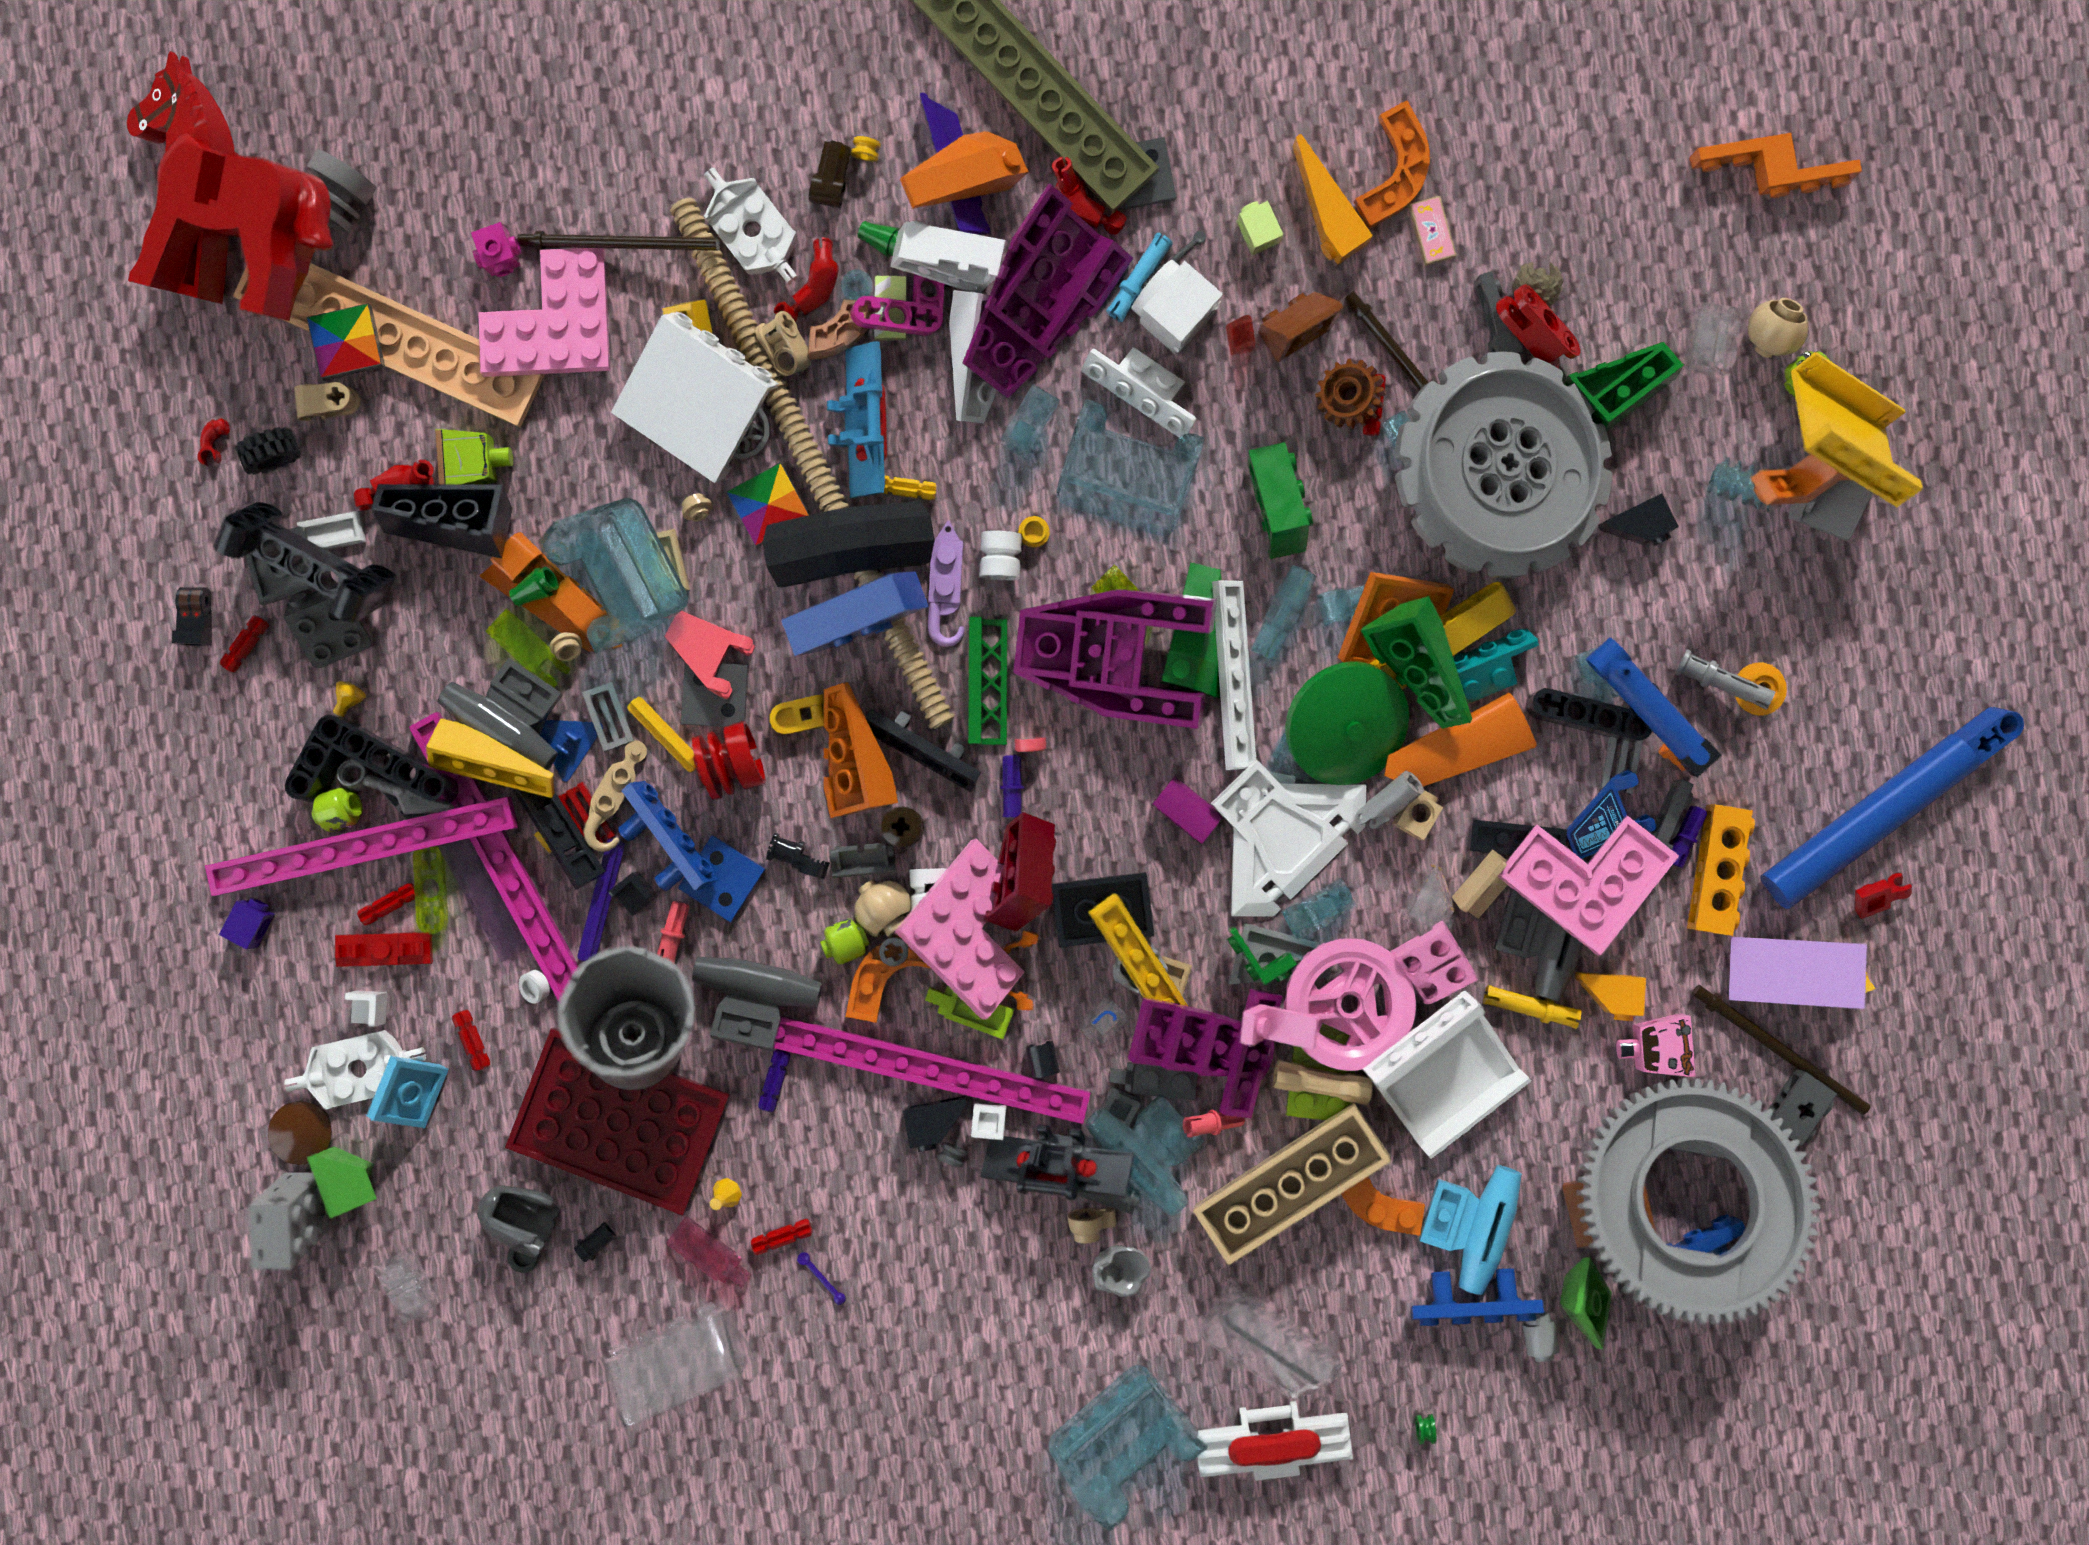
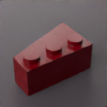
M1022 812L1006 825L997 862L1003 866L999 883H992L991 892L996 893L992 910H987L985 913L984 921L1017 932L1051 906L1053 901V893L1051 892L1052 877L1055 872V866L1053 865V854L1056 847V838H1054L1055 824Z

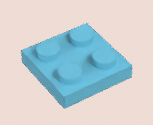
M390 1056L367 1117L378 1122L425 1128L449 1069L440 1064Z

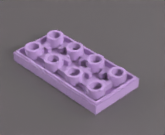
M1731 937L1729 1000L1865 1009L1867 944Z

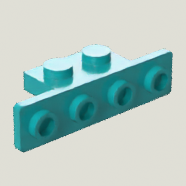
M1527 628L1513 630L1507 636L1500 639L1484 642L1476 649L1453 655L1467 704L1518 684L1511 657L1539 646L1538 639Z

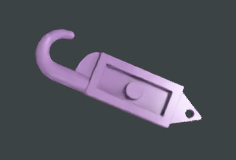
M949 520L934 542L930 562L927 624L928 634L932 641L944 647L954 646L959 643L965 631V628L960 626L957 634L951 638H946L940 633V616L949 615L957 611L960 606L963 541L959 540ZM949 527L951 531L946 532L945 529Z

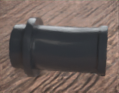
M603 1222L584 1240H577L574 1250L584 1262H587L589 1259L594 1260L596 1253L617 1238L616 1234L606 1222Z

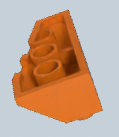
M984 131L961 136L902 176L899 180L913 209L1007 191L1029 171L1016 143L991 132Z
M844 682L824 689V728L829 732V747L824 748V759H829V777H824V791L830 818L898 803L892 771L849 683Z

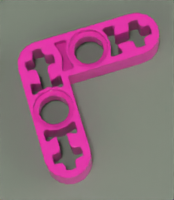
M914 274L913 302L862 296L851 307V318L857 326L862 328L930 336L942 325L945 284ZM923 282L934 284L937 291L936 296H925L921 291V284ZM864 305H867L868 311L878 313L881 306L884 307L882 315L871 314L868 319H865L864 313L859 312V310ZM892 308L900 309L905 317L904 322L901 324L893 323L889 318V310ZM912 311H914V318H922L927 313L929 314V319L934 320V322L929 327H926L925 321L916 319L911 326Z

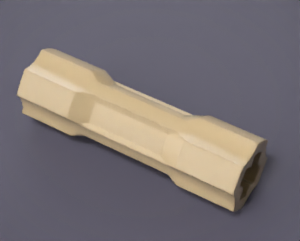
M1280 1059L1277 1060L1273 1074L1272 1086L1277 1089L1293 1092L1306 1091L1339 1097L1343 1101L1368 1105L1372 1096L1373 1082L1369 1076L1349 1072L1341 1074L1306 1067L1301 1063Z

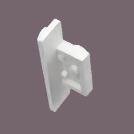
M1134 347L1120 365L1096 349H1092L1081 368L1084 374L1181 439H1185L1195 423L1196 417L1172 401L1181 390L1185 381Z

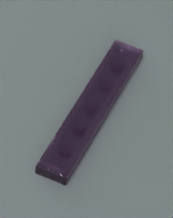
M439 783L436 785L435 788L438 792L441 791V786ZM423 813V814H420V815H421V816H425V815H430V814H434V813ZM465 839L438 845L501 962L528 949L529 946L471 840Z

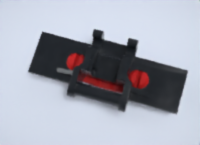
M1038 1124L1039 1141L1004 1136L1003 1140L989 1139L980 1175L981 1178L1017 1183V1192L1020 1194H1026L1028 1191L1065 1196L1066 1200L1075 1201L1078 1191L1127 1197L1135 1153L1085 1147L1086 1138L1081 1129L1071 1128L1070 1136L1052 1134L1048 1125Z

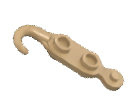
M632 741L626 745L624 760L611 765L592 796L589 818L583 832L588 846L596 851H610L620 842V839L616 837L609 843H601L596 839L595 832L600 824L618 811L625 799V795L621 790L629 783L635 781L634 765L643 761L647 754V748L640 741Z

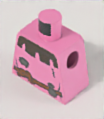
M1674 1014L1632 1025L1633 1039L1616 1041L1618 1058H1635L1637 1070L1648 1073L1695 1077L1691 1016Z

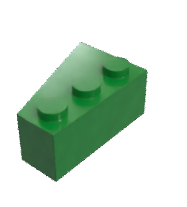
M1664 342L1629 353L1621 359L1598 364L1595 368L1584 372L1572 373L1567 376L1564 385L1570 386L1573 383L1577 385L1595 410L1591 416L1592 421L1595 424H1604L1606 431H1608L1678 377L1684 364Z
M1286 442L1248 450L1249 472L1256 502L1259 503L1264 520L1261 522L1263 532L1267 531L1270 541L1269 558L1275 559L1306 552L1309 527L1313 526V517L1310 508H1305L1302 501L1305 498V490L1302 480H1296L1294 471H1297V463L1294 453H1288Z

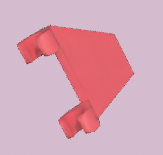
M681 610L677 611L664 636L709 691L724 699L730 697L733 689L729 681L717 678L715 675L729 648L732 647L747 656H750L755 649L753 640L750 637L735 634Z

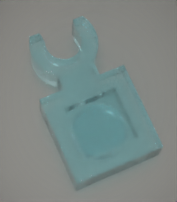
M1598 647L1574 655L1584 684L1587 685L1594 682V700L1605 702L1602 691L1605 688L1611 691L1613 698L1620 696L1585 660Z

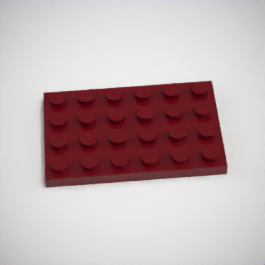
M553 1027L550 1029L505 1148L683 1216L730 1094L672 1072L662 1081L644 1089L628 1090L617 1088L602 1080L583 1065L567 1047L561 1030Z

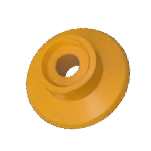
M1758 662L1744 667L1738 673L1740 677L1758 685L1763 683L1766 688L1776 691L1767 710L1735 696L1737 703L1742 709L1750 714L1762 716L1771 714L1780 708L1786 697L1787 685L1784 676L1776 667Z

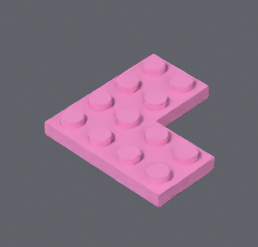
M604 248L540 250L542 309L478 312L480 373L483 377L610 371Z
M1629 816L1624 817L1588 864L1540 826L1535 825L1505 862L1507 866L1497 877L1593 953L1600 956L1679 855Z
M974 839L967 844L894 932L984 1020L990 1017L1024 974V971L982 929L987 921H984L985 913L987 910H992L996 893L991 892L992 883H999L1003 865L997 863L998 860L978 839Z

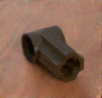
M833 140L824 142L817 174L814 173L811 180L809 202L839 209L842 207L840 198L841 193H845L846 190L845 176L851 155V147Z

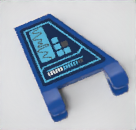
M1624 770L1611 778L1567 828L1566 838L1572 852L1579 858L1583 859L1597 853L1624 817L1627 816L1618 791L1638 785L1637 775L1631 770ZM1648 814L1639 816L1634 820L1648 832H1652L1657 828L1655 820Z

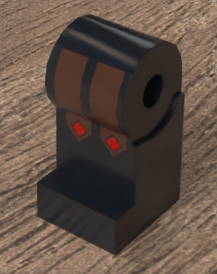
M180 587L175 598L177 617L176 631H172V643L182 646H212L210 590L207 587Z

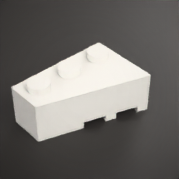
M906 221L898 231L890 267L968 292L981 293L998 275L1005 240L929 226L919 221Z

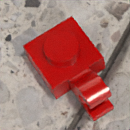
M1901 873L1891 875L1887 881L1883 879L1873 884H1866L1855 890L1856 913L1861 919L1890 909L1892 901L1906 899L1912 895V885L1899 886L1903 884V875Z

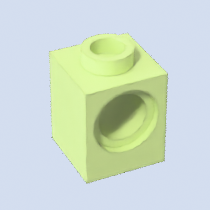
M1258 201L1252 202L1241 209L1237 224L1251 255L1281 242L1283 232L1268 201L1259 204Z

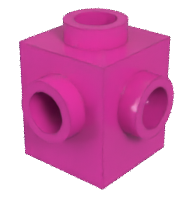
M501 222L471 232L476 246V250L472 252L480 269L484 268L491 276L502 277L511 274L514 268L521 266L517 256L522 254L520 245L516 237L510 236L509 231Z

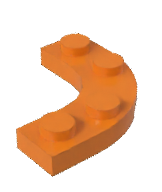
M1408 100L1385 111L1378 117L1381 126L1393 145L1396 154V169L1393 175L1383 184L1355 198L1353 202L1368 229L1404 210L1418 195L1427 176L1430 164L1429 143L1424 129Z
M882 943L865 956L856 970L845 1017L877 1023L883 990L888 979L896 971L907 966L930 967L909 946L908 957L902 964L888 966L880 958L879 950ZM889 943L887 945L889 950H885L887 958L893 957L895 961L901 958L899 953H903L902 947H895L893 943Z
M1369 1176L1341 1193L1350 1209L1372 1226L1388 1231L1420 1236L1425 1209L1424 1203L1384 1195L1372 1185Z

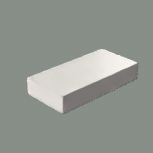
M360 511L297 523V526H302L303 530H306L310 542L325 550L366 542Z

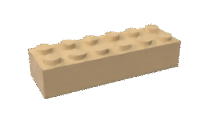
M1352 1103L1196 1203L1193 1212L1226 1263L1230 1265L1390 1163L1391 1157L1356 1103Z

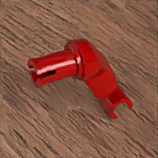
M1063 157L1055 159L1052 163V169L1058 181L1055 188L1073 203L1070 209L1089 226L1097 229L1101 223L1109 234H1118L1125 226L1127 217L1120 211L1112 213L1110 217L1104 215L1105 207L1087 196L1083 181L1074 173L1071 159L1065 157L1067 166H1065Z
M821 237L822 248H820L819 238L813 241L814 261L809 268L808 282L792 296L796 303L792 306L786 302L778 303L774 308L775 314L785 311L796 322L798 312L801 310L804 315H807L828 301L835 287L839 272V266L833 260V242L831 239Z
M421 459L418 460V464L415 462L413 466H392L370 480L373 486L371 489L359 488L355 490L353 495L355 506L359 507L361 511L372 509L373 497H375L378 484H434L432 477L434 468L432 464L427 460Z

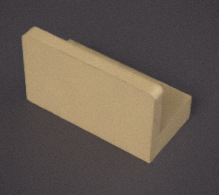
M1493 849L1452 896L1462 911L1465 913L1467 911L1470 912L1477 919L1480 918L1507 886L1504 881L1497 877L1507 866L1505 863L1507 860Z

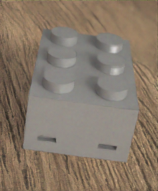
M285 1172L249 1205L251 1269H292L319 1239L326 1234L329 1218L327 1214H324V1202L313 1173Z

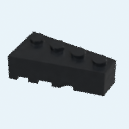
M378 484L372 505V511L383 533L501 559L513 510L503 484Z

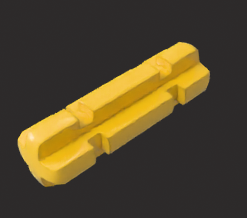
M885 476V488L882 494L892 492L893 495L912 498L922 496V499L934 500L937 486L934 482L924 481L920 483L919 480L898 477L890 479V476Z

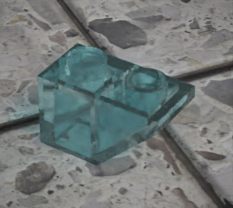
M1033 384L1002 435L1001 445L1029 460L1046 432L1060 400Z
M1339 878L1296 901L1281 912L1294 937L1299 939L1324 928L1356 906V903L1343 879Z

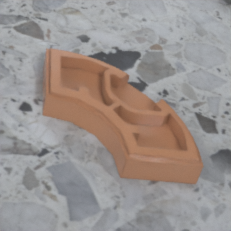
M843 300L840 311L833 319L822 325L810 327L808 350L810 360L828 358L842 353L857 343L866 333L868 328L857 326L851 318V307L857 300ZM864 305L859 310V312L864 313L865 319H868L871 314L875 313L868 311L867 305Z

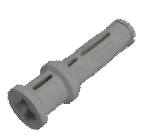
M1686 649L1674 674L1676 676L1685 675L1700 682L1702 687H1709L1711 685L1745 701L1756 704L1765 710L1768 709L1776 692L1719 668L1717 661L1711 660L1709 662L1692 655L1689 649Z

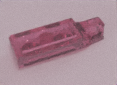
M688 1216L683 1218L666 1242L669 1247L715 1281L720 1280L726 1283L730 1279L742 1288L752 1275L739 1265L742 1258L736 1255L737 1253Z

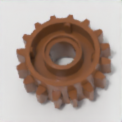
M1350 358L1347 359L1346 364L1340 365L1336 362L1335 368L1331 371L1327 369L1324 371L1326 376L1323 381H1318L1317 384L1321 387V390L1315 394V397L1322 401L1317 407L1322 413L1326 412L1324 418L1328 422H1332L1335 419V425L1338 428H1342L1345 423L1353 430L1355 424L1361 423L1363 426H1366V420L1377 418L1375 412L1378 408L1384 407L1380 400L1381 396L1386 395V391L1384 388L1379 387L1384 380L1380 375L1375 376L1377 370L1372 365L1367 368V364L1361 359L1357 364H1354ZM1357 388L1356 396L1353 399L1344 400L1345 393L1349 389Z

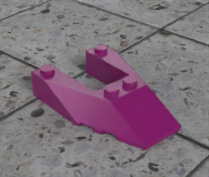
M1117 589L1021 609L1013 673L1063 695L1068 700L1094 710L1104 717L1198 729L1202 725L1206 693L1140 685L1147 626L1210 633L1214 629L1217 599Z

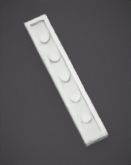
M1219 580L1212 582L1213 598L1217 599L1215 630L1226 770L1246 769L1256 760L1243 581Z

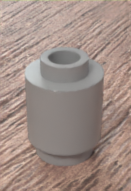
M1544 1311L1543 1314L1536 1315L1537 1321L1522 1323L1527 1355L1534 1357L1537 1362L1553 1360L1554 1355L1559 1353L1555 1322L1551 1319L1550 1313Z

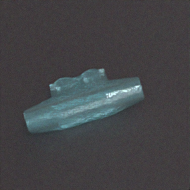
M1161 1094L1137 1116L1133 1130L1104 1108L1098 1109L1088 1118L1085 1126L1100 1149L1135 1153L1130 1183L1141 1195L1169 1216L1178 1214L1186 1206L1188 1197L1168 1167L1183 1163L1204 1140L1200 1136L1191 1138L1186 1136L1187 1133L1185 1134L1183 1130L1184 1118Z

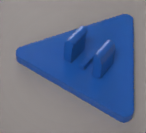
M546 720L540 735L558 752L554 765L564 782L570 780L598 737L593 722Z

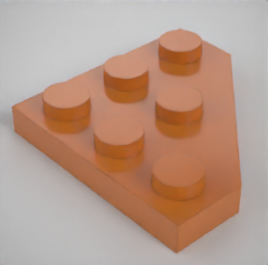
M1370 572L1338 658L1342 662L1371 663L1376 658L1361 632L1364 626L1402 603L1428 596L1440 617L1445 614L1455 589L1445 583Z

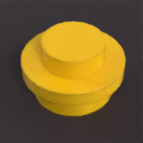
M1030 516L1021 522L1018 533L1022 534V543L1030 548H1037L1047 542L1050 530L1044 519L1038 516Z

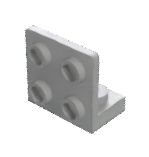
M1842 480L1809 503L1792 504L1788 518L1842 540L1849 541L1873 493L1853 480Z

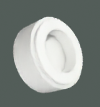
M532 970L523 974L519 979L520 992L528 1002L536 1004L549 996V983L541 972Z

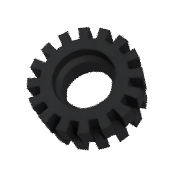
M280 427L274 428L272 431L266 429L260 434L259 432L254 433L252 437L247 436L243 438L244 441H239L238 445L235 446L243 469L247 474L257 475L260 472L264 474L269 470L274 471L279 467L286 466L288 463L295 462L296 459L301 457V452L292 430L286 427L282 429Z

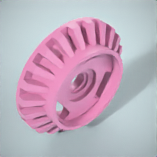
M1341 938L1320 944L1317 948L1303 956L1302 961L1293 969L1290 981L1287 982L1284 1009L1319 1018L1316 1047L1313 1049L1301 1048L1307 1055L1328 1067L1346 1071L1363 1070V1068L1409 1034L1413 1026L1416 998L1412 981L1396 957L1390 951L1374 942L1355 938ZM1338 964L1343 971L1318 989L1314 982L1319 975L1329 967ZM1374 984H1381L1384 991L1385 1010L1382 1016H1377ZM1346 995H1353L1357 999V1008L1352 1013L1344 1012L1341 1007V1001ZM1322 1023L1350 1035L1346 1045L1321 1035L1319 1030Z

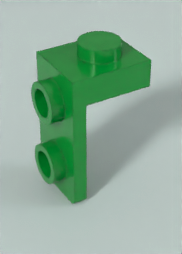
M1232 926L1228 929L1231 937L1227 938V941L1237 955L1242 952L1247 959L1248 964L1244 967L1254 982L1260 980L1262 984L1266 985L1276 979L1278 983L1293 974L1291 968L1296 966L1297 963L1291 953L1285 952L1261 968L1236 927Z

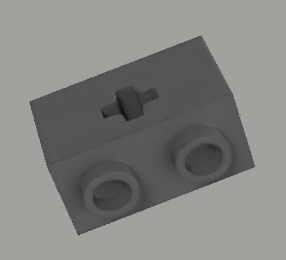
M1795 1069L1769 1107L1773 1110L1771 1120L1782 1118L1783 1122L1779 1129L1791 1128L1792 1132L1787 1139L1789 1141L1799 1139V1146H1803L1804 1143L1810 1141L1817 1130L1815 1126L1821 1117L1826 1116L1834 1106L1833 1100L1837 1093L1807 1072ZM1800 1104H1802V1108L1805 1109L1803 1114H1801V1111L1797 1109Z

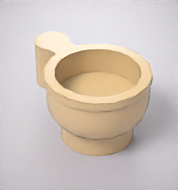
M1112 1207L1100 1210L1096 1208L1075 1209L1067 1215L1069 1228L1074 1234V1240L1078 1243L1096 1242L1100 1238L1099 1232L1101 1229L1116 1226L1115 1208ZM1087 1211L1092 1218L1080 1219V1215Z

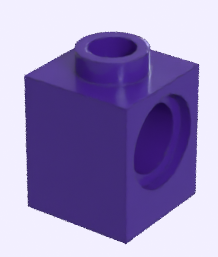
M250 898L249 901H236L219 936L246 950L258 948L275 914L267 911L268 905L258 899Z

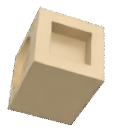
M1424 790L1419 797L1398 813L1392 825L1418 840H1425L1443 807L1436 803L1438 800L1436 796ZM1417 804L1423 806L1426 811V816L1421 822L1415 821L1412 817V809Z

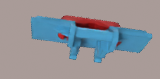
M878 341L850 347L845 350L847 396H840L839 401H827V411L845 413V431L840 432V436L828 435V445L848 447L849 493L852 499L884 493L885 488L884 461L887 457L885 388L882 385L881 349Z

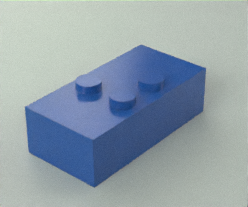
M916 571L893 573L784 618L781 622L794 656L820 652L833 646L836 648L853 642V638L860 635L867 636L873 633L885 632L893 628L892 622L926 609L929 605Z

